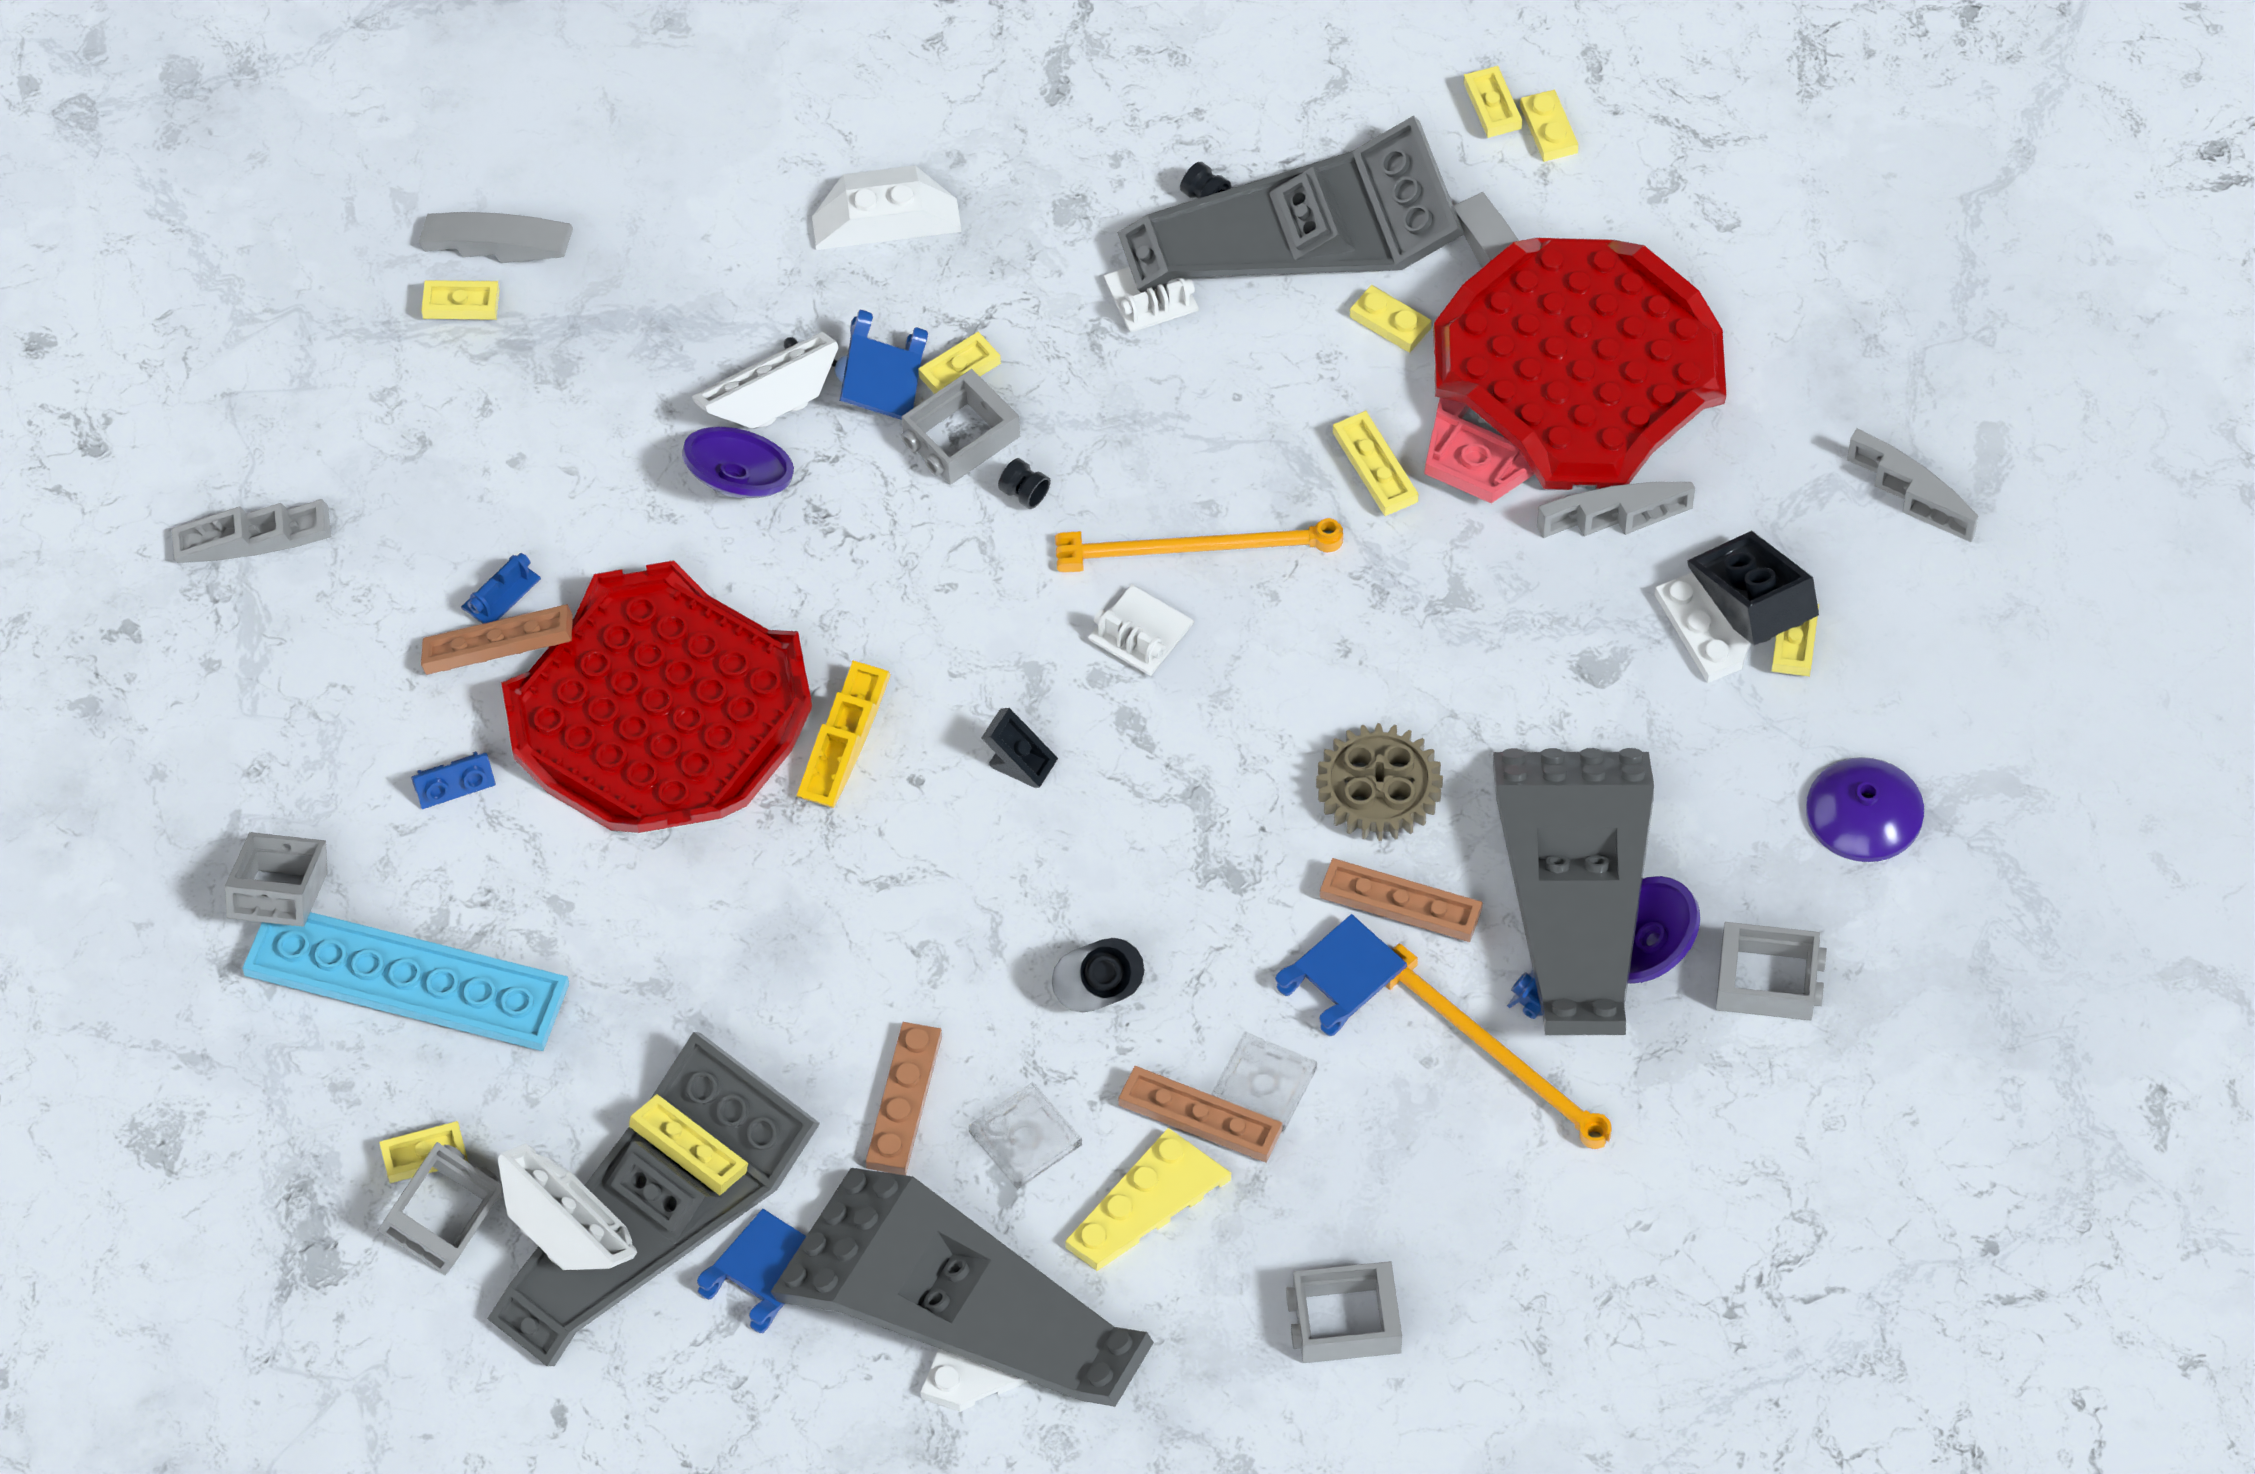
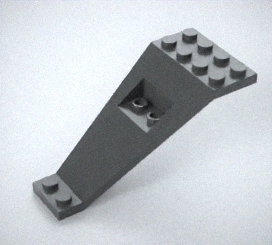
M1414 115L1351 152L1148 214L1117 232L1136 287L1141 293H1147L1148 288L1155 290L1157 285H1164L1178 277L1403 270L1464 235L1422 125Z
M1517 748L1506 749L1503 752H1493L1496 801L1541 1005L1545 1035H1626L1625 1001L1654 801V780L1649 752H1642L1636 748H1625L1619 752H1603L1596 748H1586L1580 752H1564L1557 748H1548L1541 752H1524Z
M700 1032L692 1033L650 1099L658 1094L745 1160L748 1163L747 1172L719 1196L632 1128L628 1127L584 1186L627 1227L632 1239V1245L637 1250L635 1257L609 1269L562 1270L538 1246L508 1285L487 1318L546 1366L556 1365L576 1332L777 1191L820 1125L812 1116ZM642 1174L646 1176V1184L643 1188L639 1185V1177ZM672 1197L677 1202L676 1208L673 1211L669 1208V1200Z
M850 1168L771 1290L775 1299L780 1303L841 1312L1072 1398L1116 1407L1154 1343L1148 1332L1114 1327L915 1177L858 1168Z

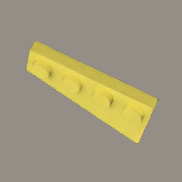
M1167 1128L1065 1241L1066 1249L1098 1271L1137 1245L1141 1237L1153 1229L1159 1230L1169 1223L1172 1216L1187 1206L1191 1208L1203 1200L1204 1195L1216 1186L1220 1188L1231 1181V1172L1170 1128Z

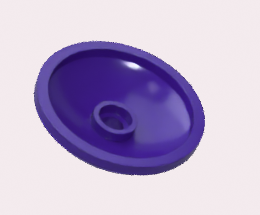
M708 427L697 430L686 438L682 449L684 463L699 481L713 490L731 497L763 498L774 495L789 486L794 473L793 462L781 447L763 436L738 428Z
M1859 757L1845 759L1832 764L1816 777L1808 792L1806 816L1815 837L1831 852L1853 861L1878 862L1899 855L1915 841L1923 824L1924 803L1917 785L1903 770L1883 760ZM1867 793L1873 795L1874 797L1865 798L1862 796V794Z
M1653 876L1643 878L1628 984L1650 981L1667 973L1686 956L1695 942L1700 926L1698 902L1684 884L1673 878Z

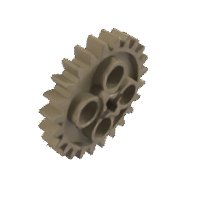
M1377 723L1375 732L1369 733L1365 725H1361L1359 736L1347 730L1346 742L1335 738L1333 740V750L1325 749L1324 760L1318 762L1319 775L1316 776V788L1319 789L1318 801L1325 802V815L1335 813V826L1346 821L1348 834H1351L1357 828L1362 829V839H1366L1370 831L1376 832L1378 841H1382L1384 832L1388 831L1394 839H1398L1400 828L1412 834L1413 821L1424 826L1426 824V813L1434 815L1435 802L1441 801L1440 788L1443 786V775H1439L1441 763L1434 761V749L1424 751L1425 740L1423 738L1411 742V730L1406 731L1402 736L1397 735V725H1393L1388 733L1383 732L1380 723ZM1356 763H1362V764H1365L1366 766H1365V767H1355L1354 764H1356ZM1401 763L1405 766L1395 767L1392 764ZM1361 796L1367 799L1363 801H1358L1353 798ZM1400 796V797H1404V798H1406V799H1405V800H1402V801H1398V800H1394V799H1392V798H1393V797Z

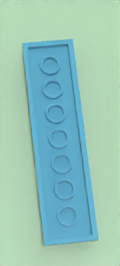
M310 912L304 927L262 922L242 968L246 977L539 1051H544L569 987L568 976Z

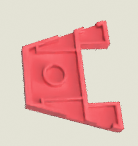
M1440 398L1424 474L1489 503H1493L1535 475L1521 451L1509 440L1462 419L1470 407L1465 403Z

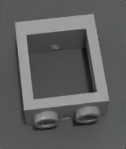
M970 369L902 416L903 433L901 437L906 447L913 453L917 451L925 459L929 470L935 476L941 475L950 485L1020 437L1019 415L973 369ZM968 404L991 429L949 457L926 432Z
M249 832L225 884L226 918L304 927L328 873L326 840ZM284 844H289L291 848H286ZM258 871L304 876L301 885L254 880Z
M1725 922L1721 945L1716 1010L1811 1021L1814 1006H1822L1824 983L1816 982L1817 971L1824 972L1827 948L1819 947L1820 932ZM1738 952L1806 959L1803 995L1735 988Z
M437 1142L378 1228V1231L446 1275L503 1191V1187L498 1182L499 1179L494 1173L483 1167H474L464 1160V1155L458 1149L451 1145L443 1146ZM432 1167L482 1199L477 1210L453 1245L403 1213V1210Z
M1392 1261L1293 1271V1287H1286L1288 1311H1296L1298 1324H1291L1293 1349L1301 1348L1303 1363L1401 1353L1402 1331ZM1376 1290L1381 1332L1318 1339L1311 1338L1306 1297Z

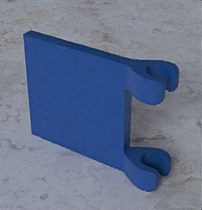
M860 309L857 316L851 320V337L839 401L902 420V416L914 407L919 378L918 368L921 366L928 332L915 327L913 333L909 334L906 339L905 350L867 338L873 314Z
M1351 914L1297 962L1282 969L1275 977L1278 983L1276 987L1284 996H1290L1305 977L1336 1004L1326 1009L1319 1017L1320 1023H1322L1320 1025L1321 1030L1328 1036H1334L1349 1017L1407 967V963Z
M762 1209L714 1265L700 1274L697 1279V1284L700 1286L698 1288L699 1295L708 1300L712 1299L719 1291L725 1279L728 1278L762 1300L750 1311L749 1317L752 1320L750 1327L758 1333H764L771 1325L778 1311L785 1304L778 1302L771 1293V1290L806 1236L770 1212Z

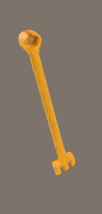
M1325 518L1315 526H1309L1308 530L1082 544L1081 531L1062 532L1055 535V544L1058 546L1056 548V557L1058 558L1057 570L1059 572L1084 571L1083 559L1231 549L1310 545V547H1316L1320 551L1328 553L1334 552L1342 546L1343 528L1336 520ZM1324 531H1333V533L1327 534Z
M1400 943L1392 949L1407 963V967L1386 985L1389 990L1401 981L1574 1123L1575 1128L1579 1131L1580 1140L1586 1147L1591 1149L1605 1147L1606 1141L1609 1142L1612 1132L1611 1122L1605 1115L1590 1113L1587 1110L1583 1111L1412 971L1418 965L1417 956ZM1591 1132H1599L1602 1136L1594 1138L1589 1136L1588 1134Z

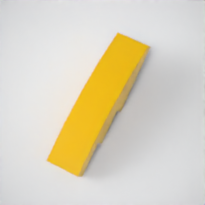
M852 660L841 693L837 692L826 725L822 724L796 795L798 798L831 808L835 807L856 764L891 676L889 671Z

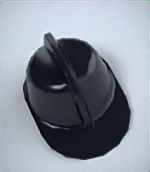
M1108 938L1088 944L1069 952L1058 961L1054 967L1051 979L1053 992L1058 1001L1069 1010L1080 1013L1098 1010L1124 1000L1136 992L1142 983L1145 972L1143 958L1137 948L1126 940Z

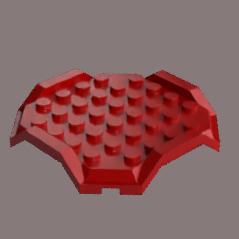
M1531 238L1515 241L1462 284L1434 322L1435 397L1465 403L1521 451L1544 489L1572 490L1573 485H1595V489L1630 484L1649 457L1703 409L1725 404L1727 394L1722 327L1701 292L1645 245L1608 239Z
M674 560L646 565V571L623 574V570L620 569L594 574L575 617L572 619L571 641L549 646L528 672L501 682L514 760L548 794L611 831L642 833L721 819L747 807L792 752L812 709V700L798 631L769 630L714 599Z

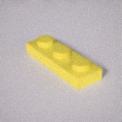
M1367 411L1333 424V435L1384 516L1418 503L1419 494Z
M658 1094L630 1116V1128L719 1196L747 1172L748 1163Z

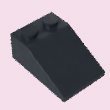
M1752 530L1687 560L1688 567L1731 627L1754 646L1767 642L1772 637L1791 628L1801 626L1804 622L1819 615L1813 576Z

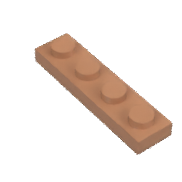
M568 604L425 637L422 642L421 666L425 674L428 675L570 642L572 639L573 614Z
M1335 858L1331 860L1320 889L1321 899L1470 942L1483 904V902Z
M902 1022L866 1158L867 1169L906 1175L942 1039L941 1028Z
M1134 1066L1118 1098L1119 1106L1265 1163H1267L1283 1130V1122L1138 1066Z

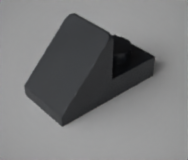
M1010 707L1001 708L981 737L995 752L988 764L991 768L1034 788H1040L1058 760V757Z

